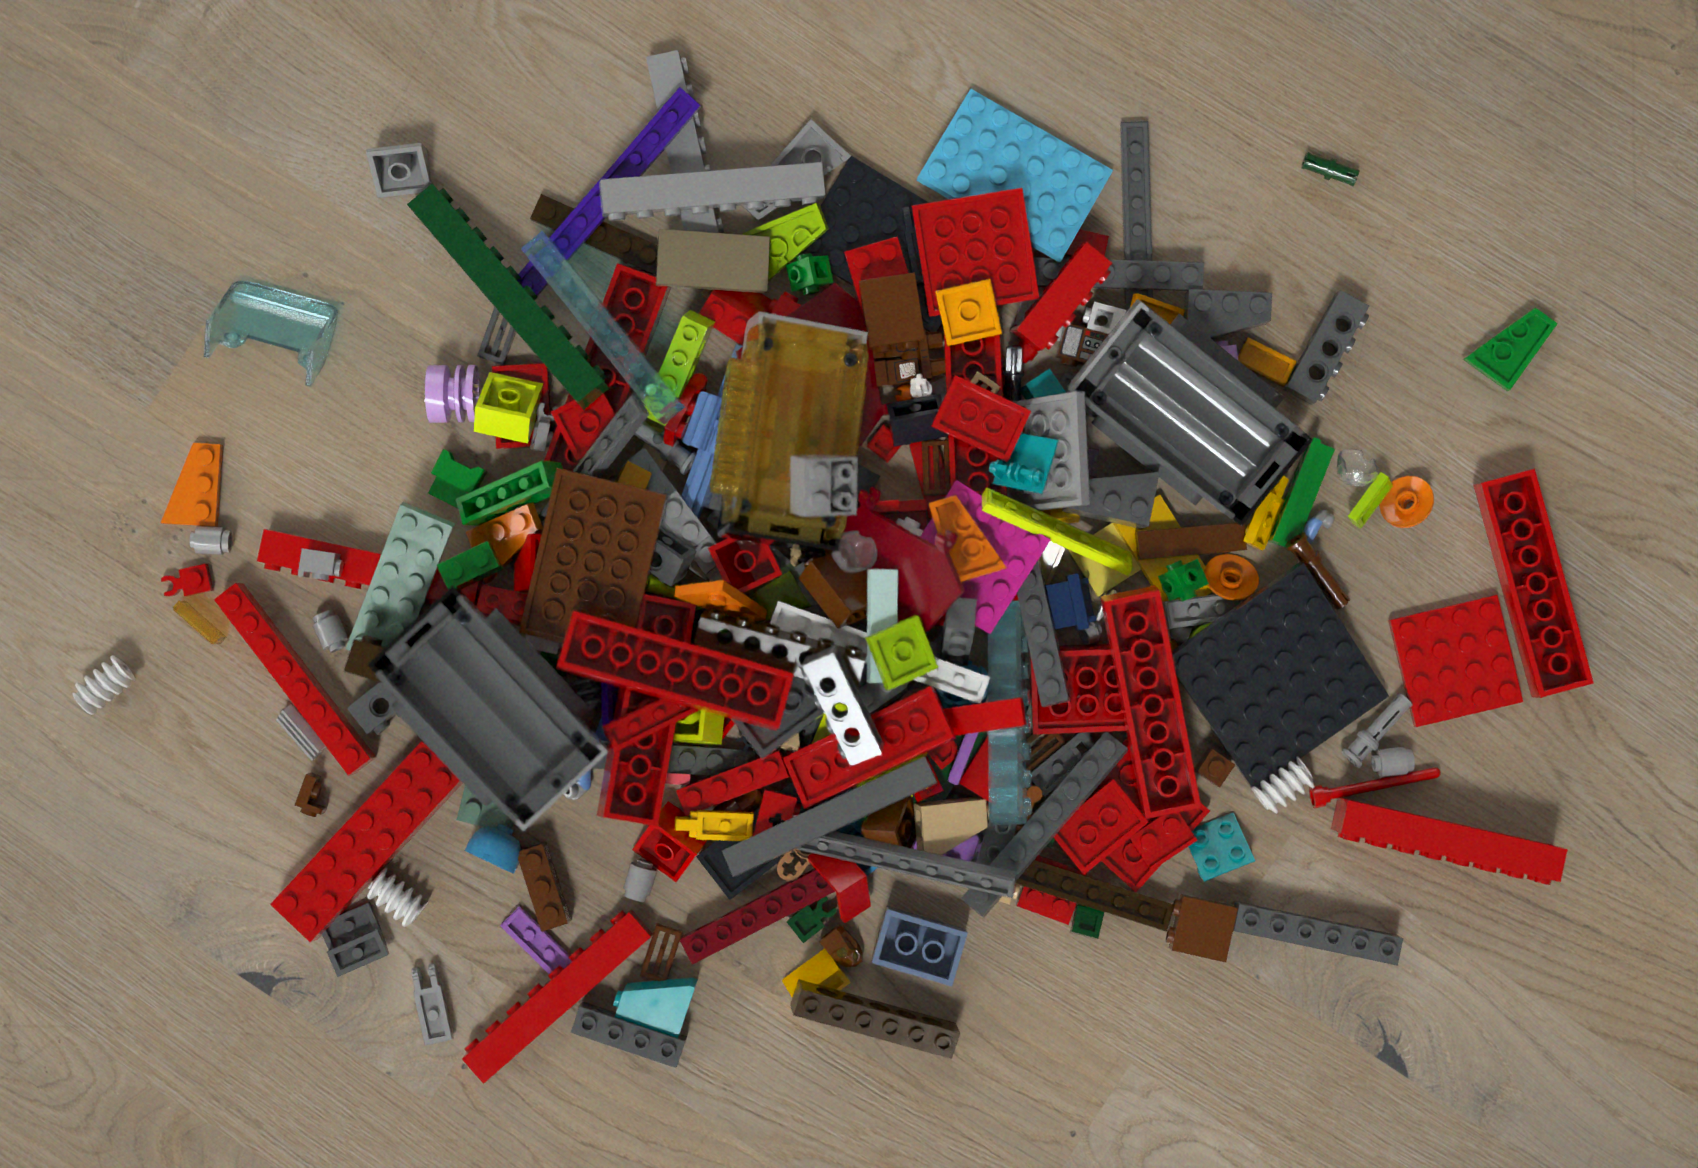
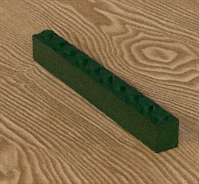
M433 183L430 184L407 204L409 208L583 410L586 409L609 389L604 382L607 378L605 373L597 364L593 368L586 361L590 358L586 351L580 345L574 347L569 341L573 337L563 325L557 327L552 322L556 317L546 305L540 308L535 302L538 296L528 285L523 288L518 283V280L521 279L519 274L511 265L505 268L501 263L504 257L494 246L489 249L485 245L486 236L477 226L472 230L467 224L471 219L460 207L456 210L450 203L454 200L444 188L438 190Z

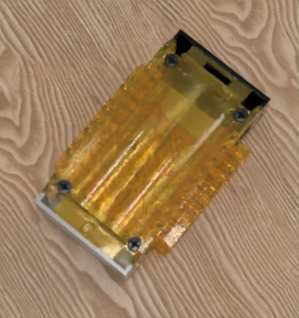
M758 312L748 320L744 335L741 359L730 357L726 367L710 479V492L722 494L718 522L719 537L821 554H831L839 551V539L845 528L847 515L803 517L790 513L791 456L828 455L857 457L866 395L865 376L868 362L866 342L868 332L764 312Z

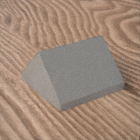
M422 143L366 149L377 198L421 193L432 184L428 150Z

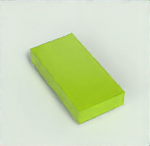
M1382 472L1379 473L1348 515V518L1356 527L1361 529L1393 487L1387 475Z

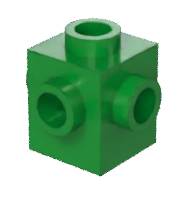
M811 253L797 256L795 262L786 265L792 292L803 291L804 295H811L820 292L819 287L833 283L828 256H812Z
M1198 559L1184 565L1182 560L1166 566L1168 572L1158 576L1162 589L1169 601L1179 597L1181 602L1197 596L1195 590L1209 584Z

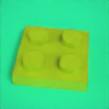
M912 616L865 637L885 690H891L938 668L918 616Z

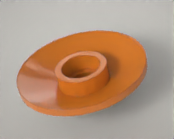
M1404 476L1392 482L1393 487L1379 505L1383 518L1390 525L1398 528H1410L1420 524L1432 511L1434 505L1432 488L1425 480L1416 476ZM1414 503L1410 508L1406 509L1407 504Z
M1233 554L1218 555L1212 558L1205 567L1204 574L1209 582L1208 587L1222 598L1228 600L1246 599L1255 593L1259 585L1257 570L1249 561Z

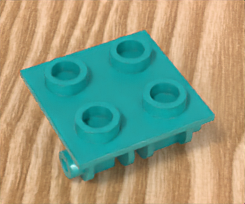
M1021 433L1008 462L1001 459L991 462L989 471L995 476L993 484L1043 494L1059 441Z
M1234 813L1197 826L1192 831L1197 841L1188 847L1198 867L1199 876L1203 881L1255 862V858Z

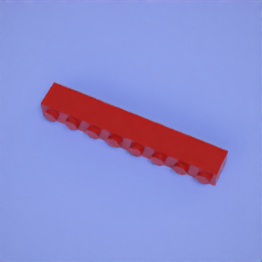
M264 529L257 562L265 563V569L279 572L281 567L292 569L291 574L298 576L302 549L341 554L340 560H343L341 576L329 575L328 580H318L334 583L335 578L346 580L344 586L361 589L362 584L370 586L381 554ZM437 568L425 603L438 606L442 602H448L453 604L452 609L459 610L463 606L457 599L462 595L466 596L476 607L483 579L452 593L448 590Z
M244 583L233 584L214 599L348 776L357 773L376 758Z
M632 909L627 913L623 910L610 920L613 925L607 931L601 928L589 939L592 942L590 946L585 950L579 947L568 957L572 962L565 968L561 965L556 967L548 975L551 979L543 987L538 983L527 993L530 998L521 1005L518 1001L506 1011L509 1017L502 1023L497 1019L485 1030L488 1034L481 1041L475 1038L464 1048L467 1053L462 1060L483 1084L651 938L653 933Z

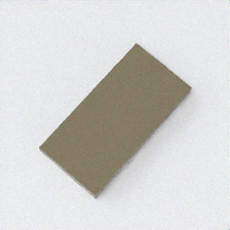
M659 229L656 286L767 293L770 237Z

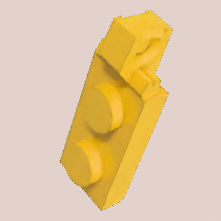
M1270 472V474H1269V476L1267 477L1265 483H1266L1267 480L1272 476L1273 472ZM1279 474L1258 499L1252 521L1246 527V535L1243 541L1256 549L1265 550L1284 503L1282 495L1289 481L1285 476Z
M690 811V817L675 818V828L678 831H689V837H696V840L744 841L752 837L754 814L753 812Z

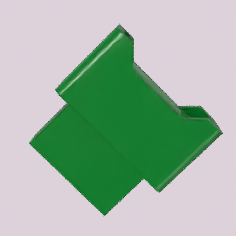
M443 449L431 471V474L435 475L436 478L428 494L458 509L456 499L479 489L487 471L480 467L470 469L455 461L453 453Z

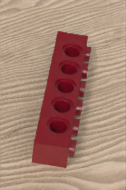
M814 868L800 875L796 880L788 881L681 936L680 942L693 965L835 891Z

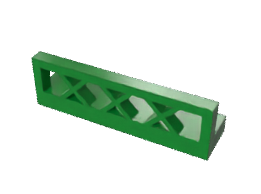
M1313 437L1307 440L1268 542L1285 548L1286 543L1290 539L1302 533L1335 451L1334 448L1320 443V439Z

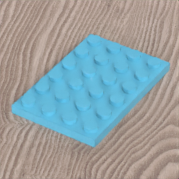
M970 89L916 181L949 200L1023 188L1031 247L1060 263L1113 170Z

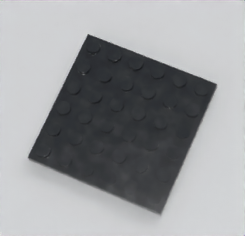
M1301 561L1171 651L1177 678L1251 789L1252 787L1259 788L1261 786L1260 781H1269V775H1278L1279 768H1288L1287 764L1289 761L1295 763L1297 761L1296 757L1302 758L1389 697L1309 570Z

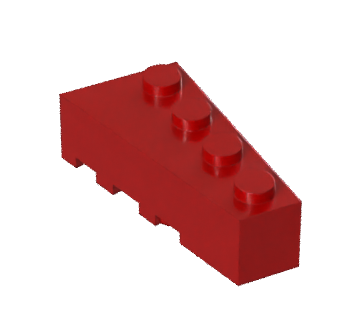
M1088 242L1082 243L1060 269L1057 279L1054 278L1042 291V298L1039 301L1036 300L1026 310L1023 316L1025 319L1020 325L1015 324L1010 332L1020 340L1028 343L1036 351H1043L1044 348L1049 350L1059 338L1056 335L1062 326L1067 328L1076 317V314L1073 312L1078 305L1084 306L1094 293L1090 290L1097 282L1101 285L1109 276L1111 271L1108 268L1112 262Z

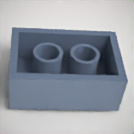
M887 906L873 952L872 963L953 986L968 934L967 929Z

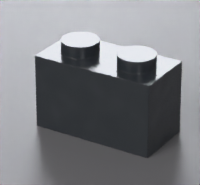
M941 394L886 404L894 447L948 436V434L931 427L942 403Z

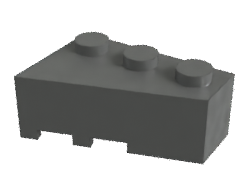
M1189 289L1185 293L1184 318L1211 339L1266 325L1271 321L1272 293Z
M1160 472L1088 479L1090 505L1062 508V512L1138 529L1146 528L1150 523Z

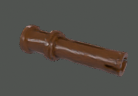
M1302 532L1294 536L1285 545L1287 551H1292L1298 561L1305 564L1318 586L1336 610L1347 605L1350 598L1321 561V553L1318 550L1315 551L1308 542V535Z

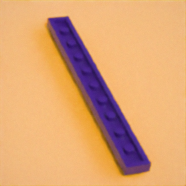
M679 87L600 180L641 177L702 106ZM600 180L520 271L519 276L521 279L518 280V283L523 288L528 285L539 296L606 218L602 217Z

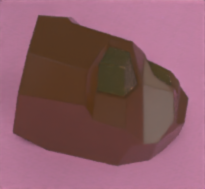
M841 923L819 940L820 944L838 964L844 967H856L862 962L863 952L860 945Z

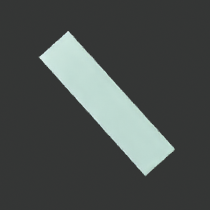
M868 569L867 636L897 623L898 570ZM867 644V683H883Z

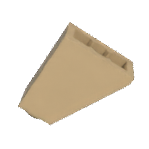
M978 796L914 803L917 850L943 855L988 827L987 820L990 819L989 804L986 803L985 799Z

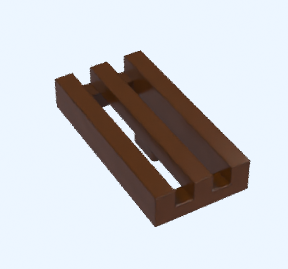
M949 439L921 441L924 496L947 495L951 489ZM944 445L945 489H940L938 446ZM928 446H933L934 490H929Z
M1031 734L1013 751L1017 754L1020 753L1041 734ZM1049 734L1022 756L1025 758L1024 763L1053 738L1058 740V742L1025 769L1020 766L1018 771L1023 777L1066 743L1060 734Z
M656 923L640 977L653 981L668 980L683 933L682 930ZM662 931L665 932L664 938L656 959L653 972L651 974L648 973L647 970L659 936V932ZM670 934L675 935V939L663 976L660 977L657 975Z

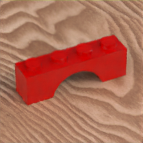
M783 749L769 754L763 760L758 758L676 790L685 816L690 815V811L707 809L790 777L783 760L786 757Z

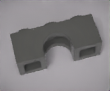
M958 598L946 611L942 631L940 660L960 667L968 666L975 630L976 599Z

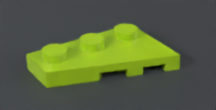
M815 203L742 234L770 237L769 281L829 228L820 204Z

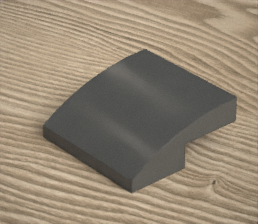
M370 902L339 915L331 926L322 933L328 947L327 954L337 977L389 955L383 932Z

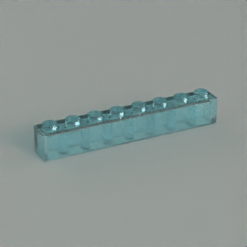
M541 231L521 248L658 421L665 424L686 407L546 233Z
M1012 601L992 633H988V677H990L988 682V702L1023 697L1027 724L1026 726L988 731L989 819L993 825L1027 824V815H1031L1032 811L1031 798H1027L1026 787H1031L1030 770H1026V760L1031 759L1030 743H1026V733H1030L1031 726L1030 717L1026 716L1025 706H1030L1029 689H1025V679L1030 678L1029 663L1025 662V653L1029 652V646L1025 636V627L1019 601Z

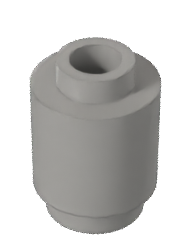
M197 526L195 531H192L190 534V547L194 548L196 554L223 555L225 552H231L232 531L226 530L224 527Z
M328 610L312 618L315 623L313 628L323 650L329 649L330 653L346 647L345 642L349 638L339 615H335L333 610Z
M1404 747L1377 749L1375 755L1371 757L1372 769L1380 777L1404 775L1408 771L1414 770L1415 761L1411 749H1405Z
M637 859V863H630L623 887L625 889V897L645 902L646 897L650 896L657 870L652 868V862Z

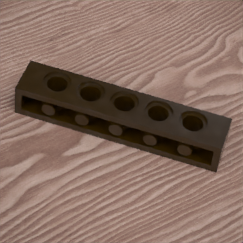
M709 609V611L704 610L700 617L694 645L790 672L796 677L803 678L801 669L805 659L801 652L810 651L816 654L835 646V642L827 638L812 639L801 631H791L790 633L780 630V627L774 624L765 623L760 625L753 623V620L748 617L737 616L734 618L726 616V613L722 610ZM720 630H730L733 634V638H724L721 635ZM747 637H757L761 645L752 646L748 642ZM777 643L784 644L788 652L779 653L774 645ZM837 645L857 688H859L867 653L862 652V649L857 646L846 645V647ZM830 677L822 678L824 684L836 685L834 679Z
M798 979L790 1004L793 1016L950 1059L953 1057L960 1036V1031L955 1022Z

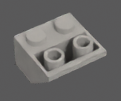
M828 455L791 456L790 513L803 517L856 514L857 457Z

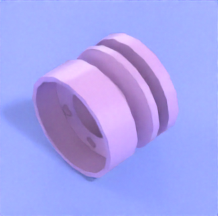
M428 365L425 376V404L429 423H449L452 410H455L458 422L465 421L466 411L469 422H474L475 406L482 391V382L477 365H468L466 375L463 365H457L454 377H451L448 365Z

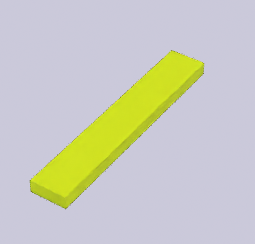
M986 488L983 492L982 511L1033 534H1042L1055 544L1127 576L1133 570L1132 553L992 489Z

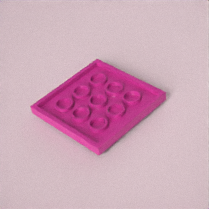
M956 480L945 498L957 496L1007 567V569L962 582L965 591L959 598L976 599L975 625L991 634L1051 540L1042 534H1033L982 511V496ZM932 517L920 537L935 545L934 541L938 533Z

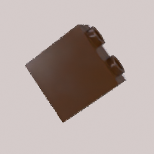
M1180 893L1179 899H1175L1173 902L1172 915L1175 917L1173 927L1169 926L1166 934V942L1169 943L1168 947L1172 951L1226 963L1238 908L1231 904Z

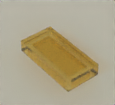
M179 600L172 607L179 616L211 644H221L226 639V636L187 601Z

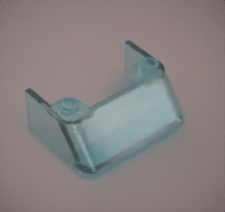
M234 282L206 320L204 357L210 358L219 344L225 345L228 348H237L243 345L248 338L299 352L297 362L307 369L305 386L311 387L325 365L337 323L338 310L328 303L253 282Z

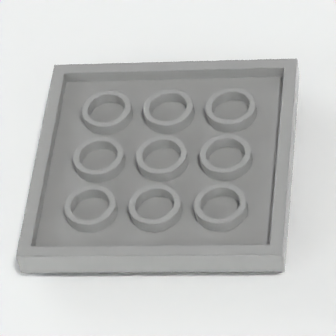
M1076 391L1014 401L1013 403L1031 411L1021 433L1054 439L1059 442L1043 494L1007 487L1008 497L1038 511L1090 505L1084 392Z

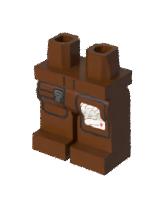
M925 328V340L919 343L920 347L904 350L903 345L892 347L891 352L876 354L874 349L873 358L876 361L874 366L877 387L881 389L911 384V378H916V374H922L923 379L931 381L932 377L946 373L945 358L929 359L928 352L929 349L943 348L941 332H926ZM900 358L898 360L885 361L887 359Z

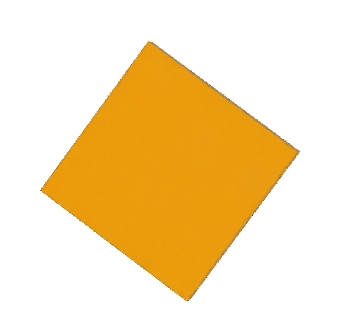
M990 279L935 291L947 346L1002 334Z

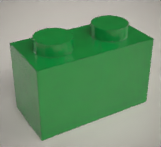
M488 541L437 564L448 590L452 593L503 570L492 545Z

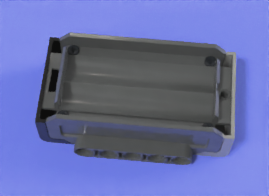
M1139 299L1133 303L1068 384L1070 392H1084L1085 404L1097 413L1091 422L1096 428L1153 473L1160 472L1159 477L1191 503L1197 505L1204 498L1241 527L1314 440L1276 409L1285 397L1181 314H1178L1172 323L1169 324Z
M456 586L448 589L367 664L374 673H377L376 675L385 687L397 698L391 706L483 805L487 807L493 801L514 822L516 821V824L523 831L610 751L603 741L581 719L591 710L585 701L497 608L486 617Z

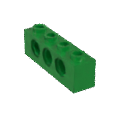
M539 461L457 498L456 502L462 525L479 526L526 504H535L549 498L557 468L563 469L562 463Z

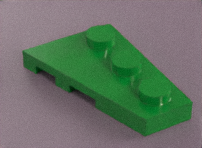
M1535 307L1463 360L1504 390L1510 391L1558 323Z

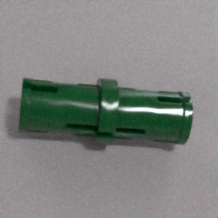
M1310 152L1306 153L1304 160L1307 161H1304L1301 169L1324 175V179L1330 180L1332 178L1349 184L1352 187L1357 181L1356 176L1360 172L1358 169L1337 163L1336 159L1331 158L1328 160Z

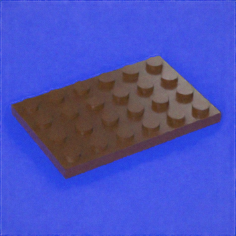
M557 468L519 632L564 644L573 611L636 628L668 495Z

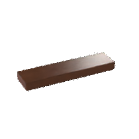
M1244 522L1135 532L1138 560L1247 550V543L1243 541L1246 535Z

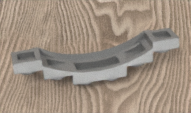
M643 448L627 461L651 472V478L646 486L647 490L668 495L661 527L697 551L689 569L709 582L723 580L708 549L717 543L647 450Z

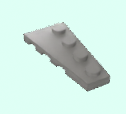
M810 119L769 166L822 162L824 176L849 159L850 155ZM774 203L764 204V208L748 210L747 205L742 206L756 220L761 219L777 208Z

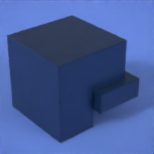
M1077 573L1065 576L1066 582L1046 585L1055 629L1075 625L1076 631L1089 628V622L1097 621L1093 613L1088 578L1079 579V574Z

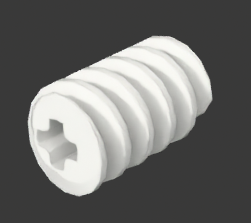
M114 655L110 656L113 663L112 666L105 662L101 663L104 670L103 673L97 669L93 670L94 680L89 676L84 677L87 684L85 687L78 682L75 684L78 692H73L72 695L81 708L90 715L96 713V707H104L105 700H113V693L121 694L123 691L122 686L125 688L130 687L131 680L135 681V677L127 665Z
M1296 757L1298 766L1289 761L1287 764L1289 772L1283 768L1278 769L1280 778L1274 774L1269 775L1271 784L1263 780L1260 781L1261 790L1252 787L1255 796L1266 810L1270 809L1277 814V803L1287 807L1285 799L1287 796L1295 801L1297 799L1294 791L1297 790L1304 795L1306 794L1305 784L1312 789L1315 787L1311 773L1299 757Z
M385 867L368 887L370 890L367 898L371 900L378 896L376 905L381 906L387 903L385 912L390 913L396 910L393 919L398 920L404 916L402 926L406 927L419 916L428 902L420 905L421 894L412 898L414 890L412 887L404 892V881L395 885V874L386 878L385 875L388 868Z

